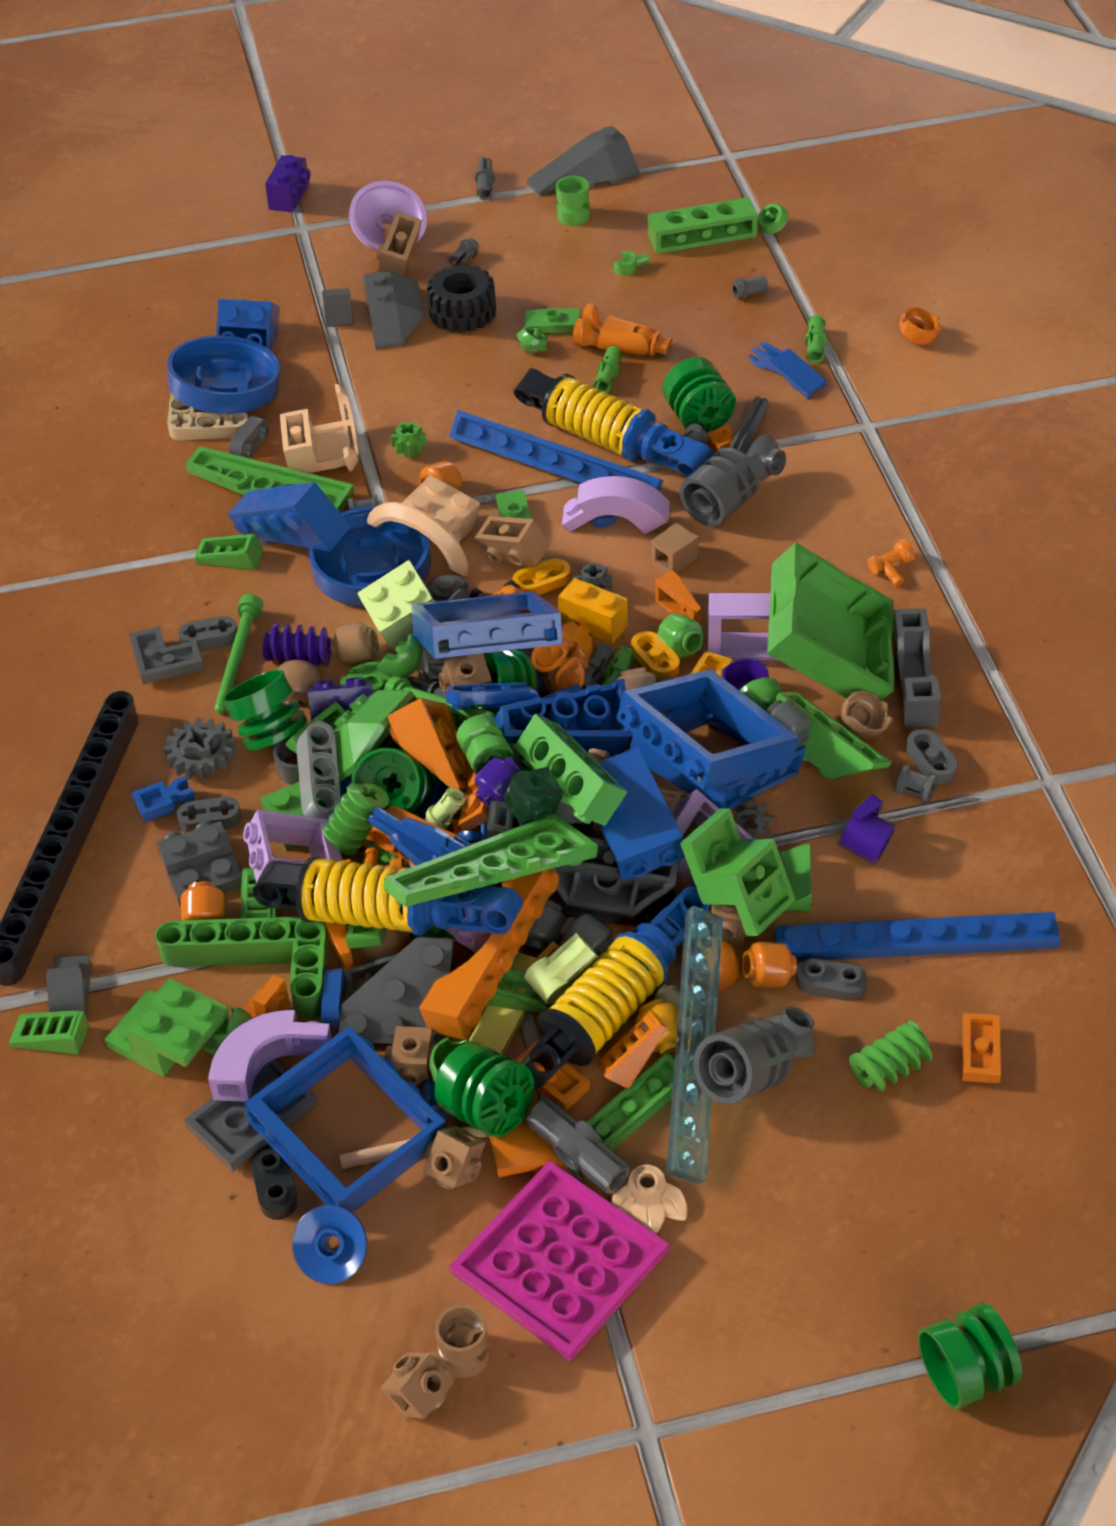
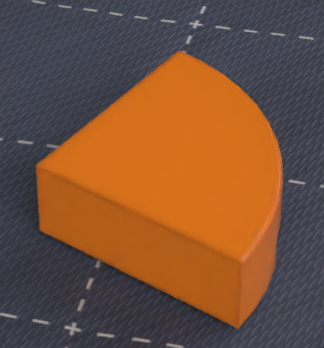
M729 424L707 433V445L715 453L722 448H729L733 441V430Z

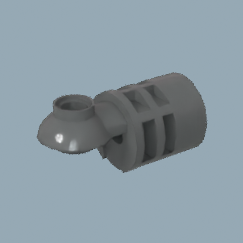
M769 434L759 436L753 442L746 455L734 448H722L683 481L679 489L681 502L696 521L705 526L716 527L756 493L760 487V481L771 475L777 476L783 471L786 464V454L783 450L779 449L778 443Z
M787 1007L783 1014L770 1016L766 1020H751L706 1037L697 1047L693 1060L694 1073L699 1086L712 1100L718 1103L733 1104L782 1084L790 1075L793 1066V1056L807 1058L815 1053L816 1041L812 1032L814 1027L813 1018L804 1010L796 1007Z

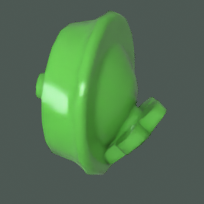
M780 204L765 206L758 217L759 227L762 232L774 234L783 229L789 217L787 209Z
M526 326L517 333V338L522 342L519 346L525 353L533 355L535 353L534 349L537 351L547 350L548 338L539 328L535 329Z

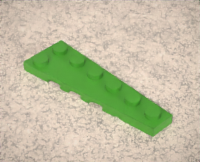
M201 446L195 450L186 462L187 473L241 495H245L250 490L315 482L339 513H342L348 504V499H351L355 494L354 484Z
M551 814L385 877L384 890L407 907L565 865L577 866L584 860L597 857L598 844L556 814Z

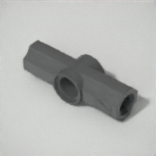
M550 1099L546 1101L541 1100L532 1108V1112L527 1118L528 1126L553 1147L557 1157L569 1169L573 1171L579 1169L607 1194L612 1191L616 1192L624 1184L626 1177L630 1173L629 1166L603 1145L599 1134L588 1123L582 1120L577 1123Z

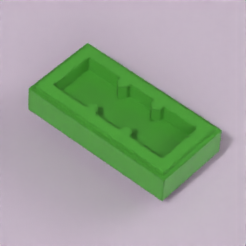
M579 308L525 310V327L539 328L543 334L573 333L575 323L579 318Z
M525 490L496 494L499 516L531 519Z

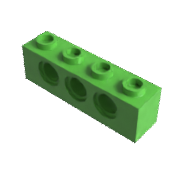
M749 197L648 214V237L656 254L757 237L758 214Z
M535 714L514 746L523 756L522 763L530 769L537 771L540 774L538 779L548 787L557 791L555 794L556 798L564 804L571 806L574 809L572 814L586 824L594 821L606 826L628 792L559 723Z

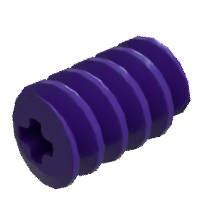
M274 622L271 631H268L264 637L263 657L265 661H270L274 658L276 662L280 663L284 659L286 661H310L314 666H318L322 662L323 666L328 667L331 659V638L328 637L326 627L322 628L318 636L314 626H310L308 634H304L302 625H298L296 632L292 633L290 624H286L284 631L280 632L279 623Z

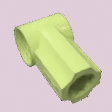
M575 933L550 957L541 958L531 965L526 971L524 978L546 1005H551L564 995L565 991L571 987L570 982L596 960L598 956L590 945L578 933Z

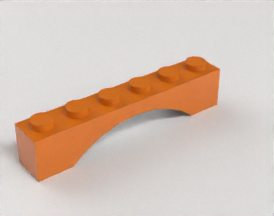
M555 868L502 882L503 887L512 888L520 894L523 906L507 933L501 935L492 933L483 947L466 963L434 982L419 1007L426 1027L432 1028V1032L466 1040L473 1027L479 1024L481 1013L488 1001L495 996L499 982L505 972L510 970L517 951L527 941L531 927L536 919L541 917L545 903L551 893H554L558 887L559 876Z

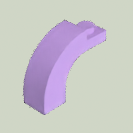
M620 476L599 477L579 485L578 497L572 498L564 505L562 526L568 532H571L596 517L615 515L631 521L644 534H647L668 522L670 501L658 490L642 481Z
M283 1010L257 1016L240 1025L221 1043L212 1060L208 1082L213 1100L248 1101L251 1097L254 1079L264 1065L282 1056H309L332 1039L329 1024L316 1021L297 1022L295 1010Z

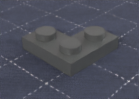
M160 627L129 634L143 684L204 670L196 640L165 647Z

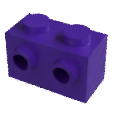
M282 155L265 183L269 210L294 212L310 181L311 173L310 169H307L306 158L294 155Z

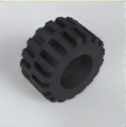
M456 265L451 268H444L441 272H436L434 277L429 279V284H427L429 315L432 318V322L437 324L439 328L447 329L450 332H471L477 328L485 327L486 323H490L496 315L494 279L492 276H489L486 270H481L479 267H471L470 265Z

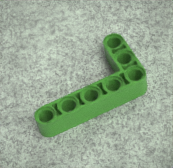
M300 917L181 920L165 922L156 929L155 939L163 963L168 966L291 963L290 991L296 1014L304 1019H312L321 1015L324 971L328 969L329 945L324 922H304Z

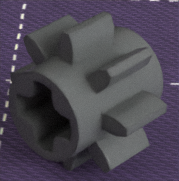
M589 563L583 568L580 567L579 575L574 576V578L591 583L608 591V588H613L612 575H608V568L598 563Z
M751 798L747 800V808L743 805H738L734 808L739 813L735 823L754 839H759V831L765 835L772 832L771 828L767 825L769 821L775 818V815H769L766 809L769 803L756 805L755 799ZM751 814H755L757 816L754 821L756 825L754 826L750 824V821L752 819V817L750 816Z

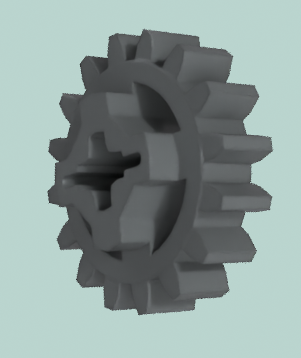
M197 718L194 725L186 721L184 722V729L174 728V736H167V746H164L169 768H174L178 776L185 772L189 780L194 774H197L200 780H204L206 773H210L215 777L217 776L216 769L227 770L226 761H234L233 752H236L235 741L231 729L226 730L223 722L215 726L214 720L211 718L206 724L202 723L200 718Z

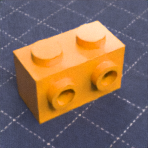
M573 578L558 596L561 624H565L571 619H580L591 629L593 637L613 644L628 626L627 599L618 594Z

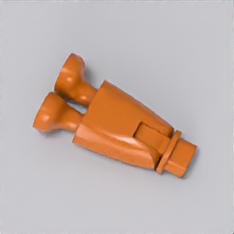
M591 303L586 304L582 318L577 319L573 331L574 345L597 346L598 349L603 350L610 346H616L623 353L635 355L648 354V356H654L656 353L667 355L673 341L671 337L662 336V331H656L654 328L609 315L606 321L603 322L599 319L597 306Z
M575 618L561 625L562 645L536 647L531 656L532 665L541 672H549L558 666L560 667L555 676V685L559 690L576 684L582 687L592 655V631L580 619Z

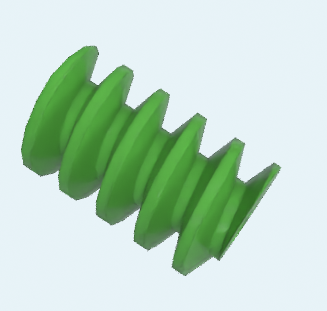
M370 782L363 784L353 783L348 786L347 793L341 797V803L335 807V813L330 815L329 822L323 826L324 836L336 849L348 855H355L359 851V848L363 845L365 838L373 827L368 822L369 816L373 815L376 807L385 809L389 804V797L381 786Z
M908 1020L907 1024L898 1026L895 1032H888L883 1039L875 1040L872 1046H865L860 1053L852 1054L849 1062L856 1080L864 1088L870 1089L873 1085L879 1092H883L886 1089L885 1080L890 1084H896L898 1081L897 1073L902 1077H907L910 1073L909 1067L913 1070H918L921 1067L920 1059L925 1063H930L933 1056L929 1042L921 1028L915 1022Z

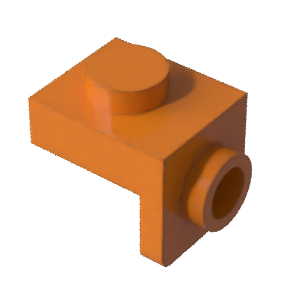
M273 974L267 983L253 995L243 1008L251 1015L252 1019L266 1013L287 1010L290 1002L285 979Z

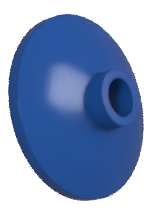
M337 1205L316 1207L306 1213L295 1228L292 1241L294 1258L302 1272L314 1281L325 1284L345 1281L360 1269L367 1253L365 1229L358 1217L344 1207ZM332 1236L337 1237L340 1242L339 1248L336 1251L331 1249L329 1245V1240Z

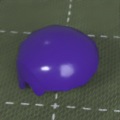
M744 658L733 661L724 667L722 678L740 691L743 686L753 680L769 678L767 666L761 661Z

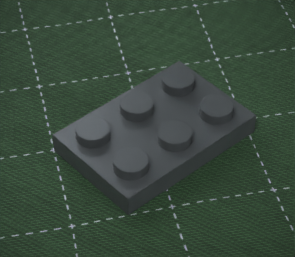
M276 1059L268 1062L257 1073L250 1098L288 1070ZM308 1089L277 1112L276 1115L289 1128L318 1105L317 1097ZM211 1098L184 1119L185 1125L193 1135L233 1172L268 1145V1143L248 1123L245 1102L219 1101Z

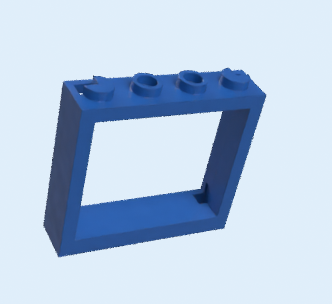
M534 591L411 604L413 635L417 637V640L434 659L562 645L561 613ZM528 609L531 612L527 614H521V610ZM440 640H447L448 649L439 650L438 642Z
M712 669L623 691L617 720L703 791L791 765L799 740V736ZM699 702L751 744L712 755L660 712ZM704 773L703 779L699 777V774Z
M699 702L678 707L664 714L667 719L685 733L710 723L742 744H751ZM634 733L631 734L633 738L629 750L639 747L649 769L686 793L690 794L697 789L719 809H731L798 775L807 747L802 745L795 749L791 765L704 791ZM704 773L699 774V777L703 779Z
M350 1026L244 1103L248 1123L326 1205L341 1206L352 1213L424 1158L428 1145L435 1139L438 1130L445 1129L446 1123L439 1115V1108L435 1105L430 1107L422 1099L421 1092L417 1086L411 1081L406 1083L398 1075L397 1068L392 1061L386 1057L382 1059L375 1052L371 1041L368 1038L363 1039ZM351 1059L422 1131L349 1187L345 1188L281 1121L276 1113Z

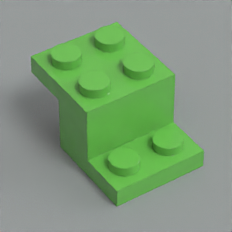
M731 809L717 810L680 843L702 904L735 905L746 936H758L795 901L775 840L741 839Z
M169 978L157 993L150 989L144 993L105 1038L106 1046L164 1077L175 1063L184 1067L190 1063L229 1016L228 1007Z

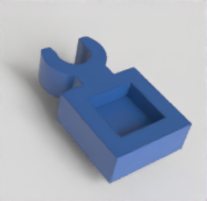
M186 777L175 779L167 787H165L163 781L131 792L133 801L144 823L175 812L174 804L176 803L185 804L195 800L193 789L189 788Z

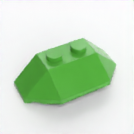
M377 690L368 698L362 694L349 706L353 710L352 712L347 710L335 720L334 724L337 728L334 730L339 782L350 776L358 761L368 752L376 750L388 737L391 724L387 716L416 701V697L411 690Z
M779 692L777 694L776 701L792 700L811 718V726L808 730L811 735L803 744L807 747L803 760L811 762L819 768L818 772L822 776L835 780L836 778L852 777L888 768L891 765V760L805 699L800 693Z

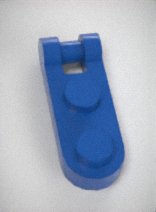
M525 682L452 685L446 688V702L452 704V708L455 710H470L472 705H484L486 708L500 709L501 706L507 703H517L540 697L538 692Z

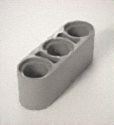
M315 721L299 736L296 745L301 804L305 816L327 819L341 801L334 730L329 724L323 721ZM310 736L317 738L321 745L315 744ZM313 767L320 769L323 776L316 774ZM316 798L323 800L327 808L321 807L317 803Z

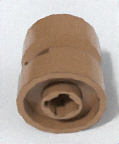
M466 1304L453 1305L445 1309L438 1317L435 1325L439 1358L446 1364L447 1369L445 1371L450 1375L459 1378L473 1377L484 1370L490 1359L486 1319L481 1311L474 1306Z

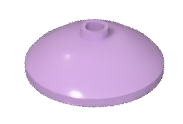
M376 181L364 186L355 194L349 209V221L356 237L364 245L378 252L380 244L384 245L386 241L384 239L386 228L381 224H392L396 212L422 219L417 243L424 235L427 225V213L419 196L407 186L394 181Z

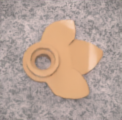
M649 1164L636 1167L629 1175L628 1184L618 1189L611 1200V1204L654 1234H657L661 1229L665 1217L676 1221H685L687 1218V1203L681 1190L676 1186L666 1183L662 1171L656 1166ZM644 1177H649L654 1181V1185L651 1188H644L640 1184V1180Z

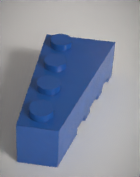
M315 482L250 490L228 513V516L234 522L236 530L243 535L255 534L258 539L329 552L351 527Z
M624 678L614 680L612 684L604 686L599 684L587 686L582 691L557 693L555 697L547 699L539 697L500 707L495 717V721L508 743H516L535 714L559 723L587 752L589 749L595 748L607 751L609 754L624 753L633 738L631 736L632 732L617 720L623 691H626Z

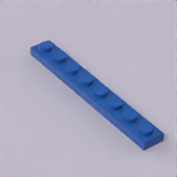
M457 410L449 435L453 439L580 483L599 477L620 476L642 481L660 492L664 481Z
M1054 912L775 927L776 942H782L787 945L791 955H795L797 961H804L809 958L834 960L1059 948L1061 940Z

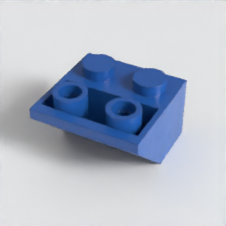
M218 299L216 336H233L248 339L272 351L278 334L280 306L267 301Z

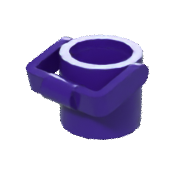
M874 794L854 810L841 836L839 846L876 864L886 849L896 826L878 817L883 801Z

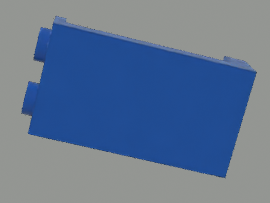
M639 747L598 762L628 791L606 826L598 823L615 859L621 880L626 881L632 878H639L647 872L663 866L673 865L679 860L684 859L685 855L680 844L684 840Z

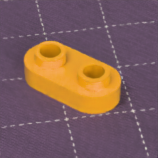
M549 559L538 563L536 567L529 566L518 570L513 575L512 580L522 590L527 592L534 591L541 595L569 583L571 579L570 565L563 559Z
M643 631L633 636L631 640L632 654H635L634 658L643 668L646 667V672L653 673L656 680L662 677L674 679L679 674V657L657 636V633Z

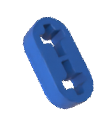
M343 968L325 969L321 1019L322 1023L329 1024L330 1029H339L341 1004L345 1002V972Z

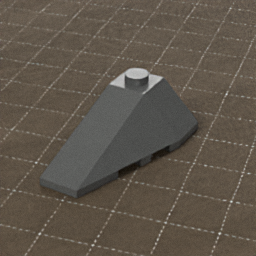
M610 126L585 137L528 178L527 184L539 196L556 194L557 181L566 176L583 177L588 181L589 188H594V183L608 181L609 185H613L639 176V169L626 137L616 128Z

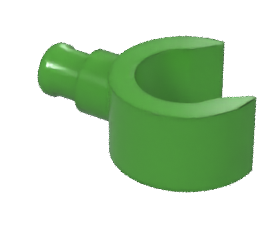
M621 251V262L613 260L614 272L622 276L631 275L636 272L637 266L649 263L650 257L648 254L636 255L631 251Z

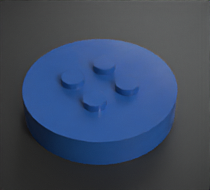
M233 336L195 338L182 343L169 355L167 365L168 388L179 401L201 411L219 414L249 412L269 404L278 394L280 363L272 351L248 339Z
M376 506L345 511L340 514L351 527L330 552L309 548L314 582L325 595L335 601L347 605L365 607L357 593L408 560L423 582L425 581L431 567L429 538L418 530L398 522L387 521L381 523L378 529L368 524V515Z

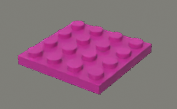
M549 1161L450 1265V1271L452 1275L571 1362L669 1252V1243Z

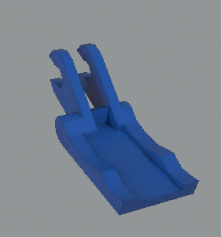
M761 342L760 345L766 352L758 347L751 349L759 357L758 360L752 354L749 356L751 362L756 367L776 371L795 390L801 392L807 400L818 389L826 387V380L789 348L781 351L766 342Z

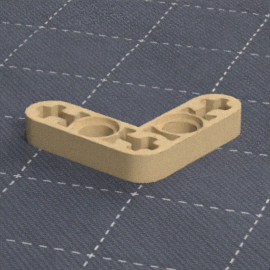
M172 393L170 395L167 425L170 437L175 440L232 438L248 419V415L245 412L236 414L197 412V409L182 403ZM181 407H189L186 410H177ZM206 424H215L212 427H202Z

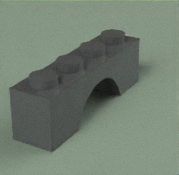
M926 608L894 609L892 641L905 728L938 727L941 696L938 678L932 677L930 629Z

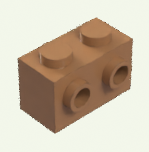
M396 212L392 224L388 223L384 234L385 244H380L376 255V259L380 260L378 271H391L405 276L419 239L422 219Z
M489 515L475 536L476 541L484 550L486 558L496 564L507 563L517 566L536 567L550 546V542L534 519Z

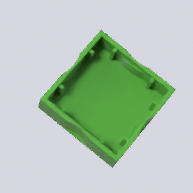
M795 542L772 563L767 654L846 699L851 693L861 690L874 693L880 700H883L893 692L894 658L891 639L894 632V600L864 582L843 573L827 560Z

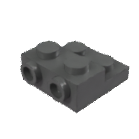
M203 821L195 827V830L183 834L170 832L164 836L162 841L156 842L162 864L180 907L181 894L188 889L190 884L195 882H212L223 892L241 887L242 874L221 821L216 823Z

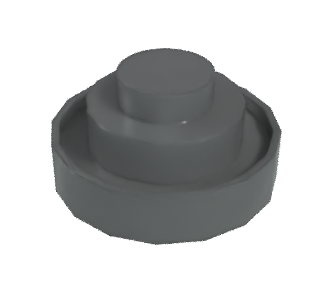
M438 576L426 584L435 601H446L455 591L462 588L470 597L468 584L458 576Z

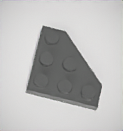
M426 937L415 938L341 1004L339 1033L350 1026L363 1039L368 1038L371 1043L393 1044L396 1026L427 1028L419 1007L434 982L452 972L454 940ZM433 1032L434 1045L436 1046L442 1039L448 1036Z

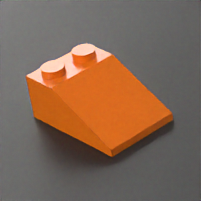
M419 698L387 716L391 724L389 727L390 734L397 744L447 786L457 788L461 792L466 793L467 781L471 775L472 768L457 742L456 734L458 729L446 703Z

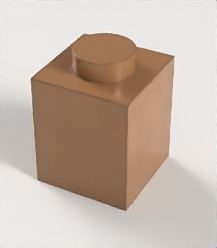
M675 523L651 540V563L666 573L670 570L679 573L698 559V536L678 523Z

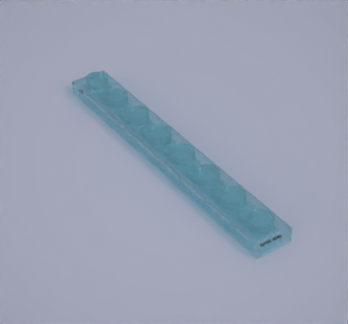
M692 906L686 910L666 1174L698 1185L706 1180L711 1098L703 1092L698 1084L694 1073L693 1060L699 1044L706 1037L716 1034L723 917L697 906Z

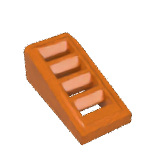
M670 570L656 578L655 602L670 614H684L701 625V608L674 570Z
M324 922L328 944L344 970L353 968L351 948L347 946L345 941L348 931L347 924Z
M650 1010L599 1060L597 1065L607 1079L627 1089L631 1087L667 1030V1027L657 1013Z

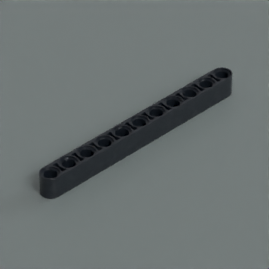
M116 691L105 699L0 922V985H14L24 977L135 733L139 719L134 699L129 692Z

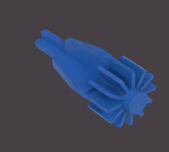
M376 807L373 815L368 818V822L390 836V842L416 866L472 845L457 835L453 839L441 829L409 817H405L401 821L380 807Z

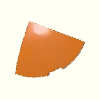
M522 1121L514 1130L502 1137H491L488 1135L498 1178L534 1171L536 1175L549 1161L565 1172L572 1171L557 1157L553 1147L532 1130L525 1121Z

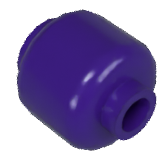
M495 757L476 774L474 782L478 790L475 792V795L487 807H490L491 800L511 803L525 788L523 781L525 774L510 758L506 757L503 760Z

